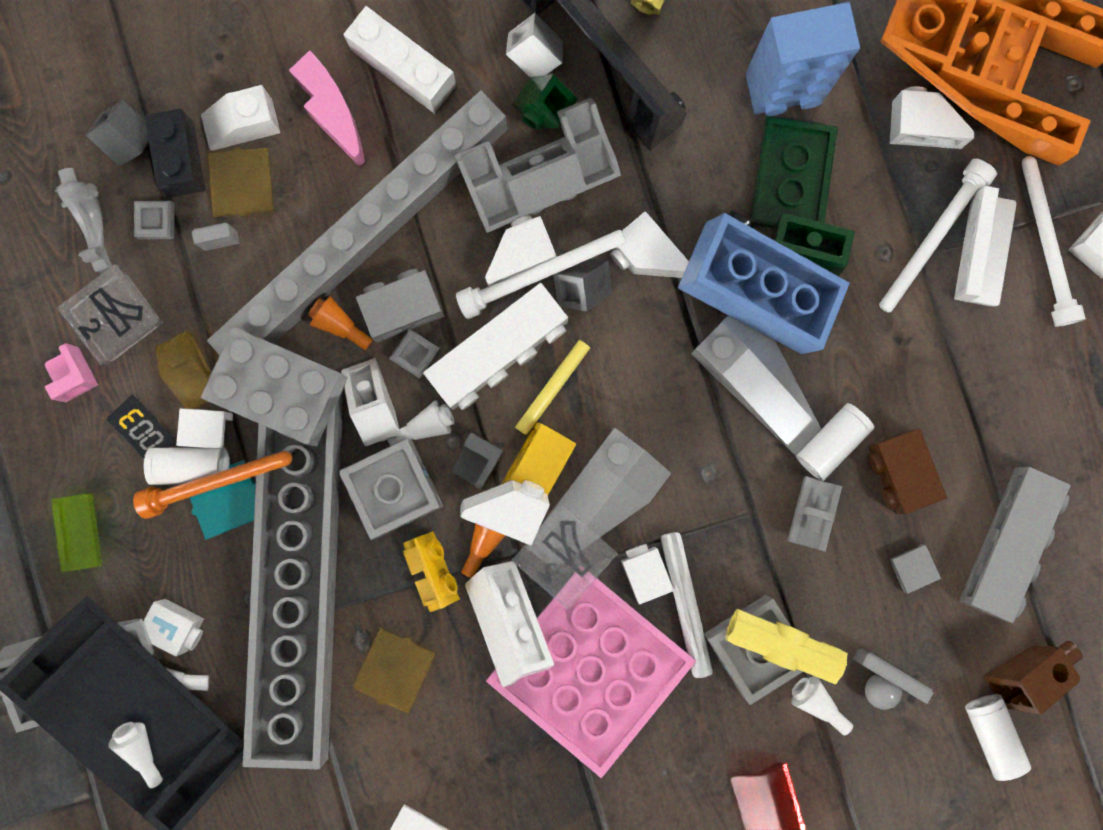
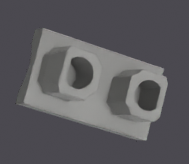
M807 476L804 477L787 541L826 552L843 486Z

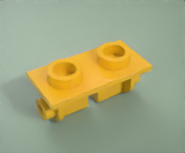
M432 531L404 542L405 550L402 552L411 574L414 575L423 571L426 577L415 582L423 606H428L429 612H432L460 600L457 593L456 580L449 573L444 560L443 547L436 539L434 532Z

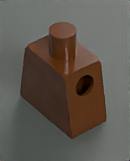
M1065 641L1058 647L1034 645L983 677L992 692L1002 696L1007 709L1041 715L1080 682V676L1073 665L1082 660L1083 655L1080 649L1071 641Z

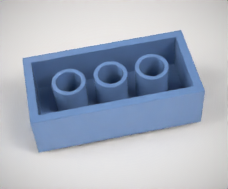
M850 2L772 17L745 73L754 114L765 112L766 116H775L786 112L789 107L800 105L801 109H810L823 103V100H825L860 49Z
M723 213L705 223L678 289L797 353L805 354L824 349L850 283L730 215Z

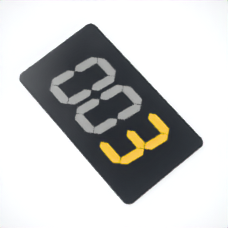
M131 395L107 418V421L143 459L149 448H170L176 442V439L134 395Z

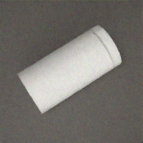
M846 403L796 455V458L814 477L824 481L875 427L863 412L852 404Z
M201 447L149 448L144 458V475L147 483L150 485L184 484L229 469V455L225 447L220 449Z
M999 694L987 695L969 702L965 709L994 779L1006 781L1027 774L1031 770V765L1002 696Z

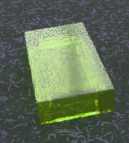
M93 493L51 499L61 572L102 566Z

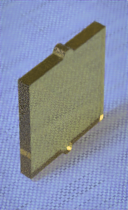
M236 147L234 151L208 153L214 217L241 215L245 218L250 213L274 211L268 148L241 150L239 147Z
M380 628L353 689L377 699L379 705L386 703L409 713L436 653L413 643L411 637L404 639Z

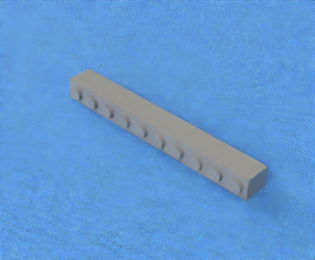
M480 90L216 331L207 342L220 355L232 327H236L275 344L311 310L319 298L324 299L461 173L454 155L487 141L492 145L508 130L507 119L503 112Z

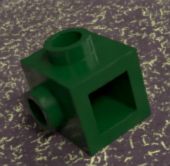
M554 74L530 77L512 106L521 114L520 119L532 129L559 128L561 122L557 112L574 105L578 98Z

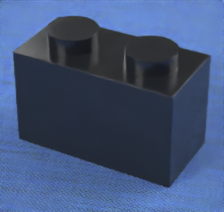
M181 108L144 115L157 187L171 198L206 191L194 121Z

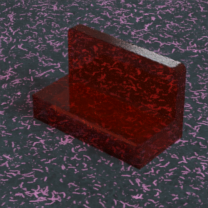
M774 763L758 774H737L731 778L745 830H806L787 763Z

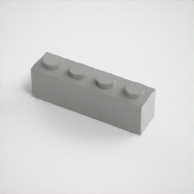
M1015 467L959 602L997 619L1014 623L1015 618L1022 614L1026 606V598L1024 596L1029 584L1033 583L1039 575L1041 568L1039 560L1044 549L1050 546L1054 539L1055 530L1053 527L1057 517L1065 511L1068 505L1069 496L1067 493L1071 486L1070 484L1031 467Z

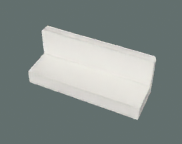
M983 186L971 198L954 300L992 307L1000 304L1016 201L999 198V188Z
M515 561L483 567L465 583V587L502 687H507L522 677L548 670L554 666V662Z

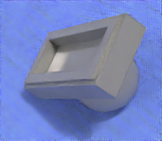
M861 648L857 650L853 657L854 661L876 673L867 680L865 686V696L873 707L880 710L894 708L901 701L902 690L926 704L933 695L932 689L873 653Z

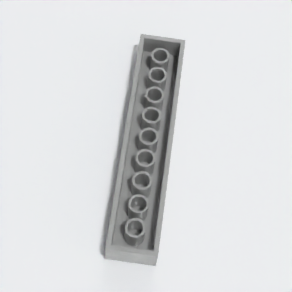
M344 389L339 396L317 447L302 443L261 424L258 427L257 459L281 451H288L292 455V462L288 466L256 476L243 767L320 769L328 760Z

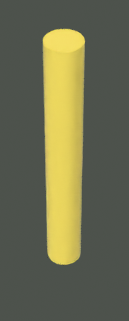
M581 340L577 341L514 428L527 436L590 350L586 343Z

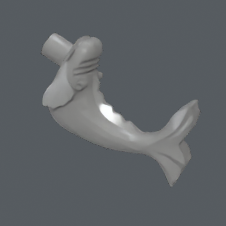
M73 168L59 170L58 174L62 184L57 187L55 192L58 193L62 200V207H68L88 245V249L81 251L78 256L85 263L91 262L95 272L104 273L113 270L114 268L104 245L103 220L97 199L99 193L97 187L90 183L77 182Z

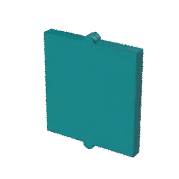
M246 460L229 465V469L247 462ZM252 477L190 497L193 505L191 513L197 516L205 540L254 521L256 484Z

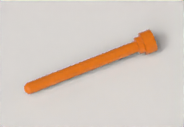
M281 451L166 490L149 487L137 491L133 498L134 508L137 514L144 519L161 515L171 503L288 466L292 462V455L288 451Z

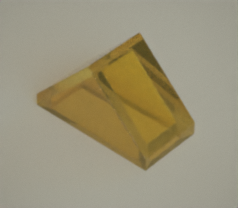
M187 330L155 346L159 375L185 409H195L209 402L202 399L201 395L211 376V372L191 332Z

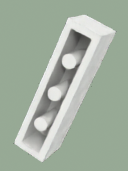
M540 283L425 370L423 374L452 410L458 406L461 410H464L479 398L476 392L488 384L490 388H493L508 376L505 371L516 362L522 366L538 353L535 347L547 340L550 344L567 331L564 325L568 323V316L543 284Z

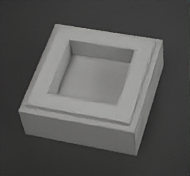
M134 201V237L137 239H174L175 204L172 201Z
M227 223L198 228L192 231L194 244L204 251L240 244L238 232Z
M408 329L389 359L421 380L424 376L423 372L430 367L441 349L416 332Z
M924 544L889 559L904 593H911L941 579Z

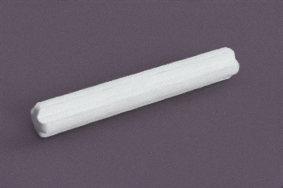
M678 532L664 534L661 536V543L670 581L674 589L673 594L686 650L696 660L695 664L691 667L692 675L695 678L707 677L712 675L713 670L682 538Z

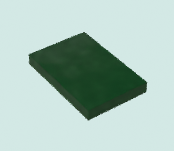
M766 116L750 222L754 225L774 228L783 212L825 223L838 132L837 126Z

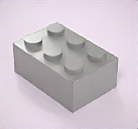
M232 327L201 398L302 443L317 447L348 377L236 327Z

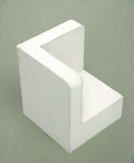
M534 13L508 33L506 55L529 77L542 76L562 64L563 41Z
M179 409L176 446L222 448L224 445L225 421H233V413Z

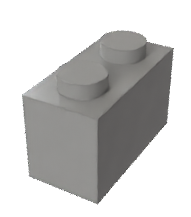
M418 269L405 271L397 276L398 281L385 286L383 282L369 285L363 289L364 294L356 297L371 338L378 343L406 332L408 329H414L444 317L425 270L418 272Z

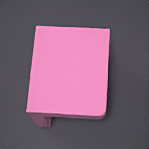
M67 343L59 346L61 354L45 363V367L53 381L44 386L51 400L68 402L98 386L82 352L77 346Z

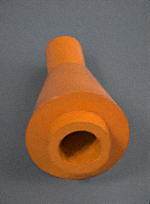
M331 296L326 301L319 298L308 313V316L313 319L309 326L344 339L347 338L364 351L373 341L370 336L354 326L355 323Z
M475 523L470 546L471 552L461 573L472 578L477 573L483 559L487 558L506 535Z

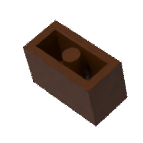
M920 428L908 430L868 445L871 454L868 455L871 468L876 475L880 474L885 486L882 489L883 499L890 510L894 509L895 514H908L948 499Z

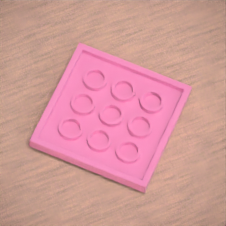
M582 565L579 566L581 571L585 569ZM575 571L537 617L554 666L548 670L522 677L507 687H502L497 671L494 669L486 679V682L602 778L695 664L696 660L592 573L587 571L582 577Z

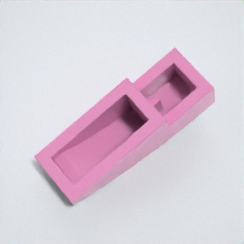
M309 50L289 69L296 83L311 97L304 105V108L335 143L361 167L365 163V158L355 120L338 86L322 63Z

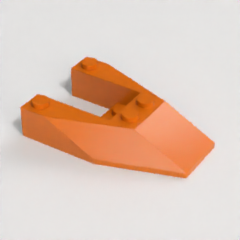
M896 0L880 40L882 44L970 116L1023 152L1057 166L1062 165L1079 153L1091 120L1021 92L1039 46L1095 68L1103 63L1102 8L1082 0Z

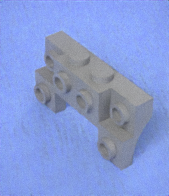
M592 98L557 112L565 135L564 138L505 163L498 164L489 141L454 155L487 233L523 216L538 214L546 207L560 201L573 199L581 192L621 176L616 156L605 133L596 103Z

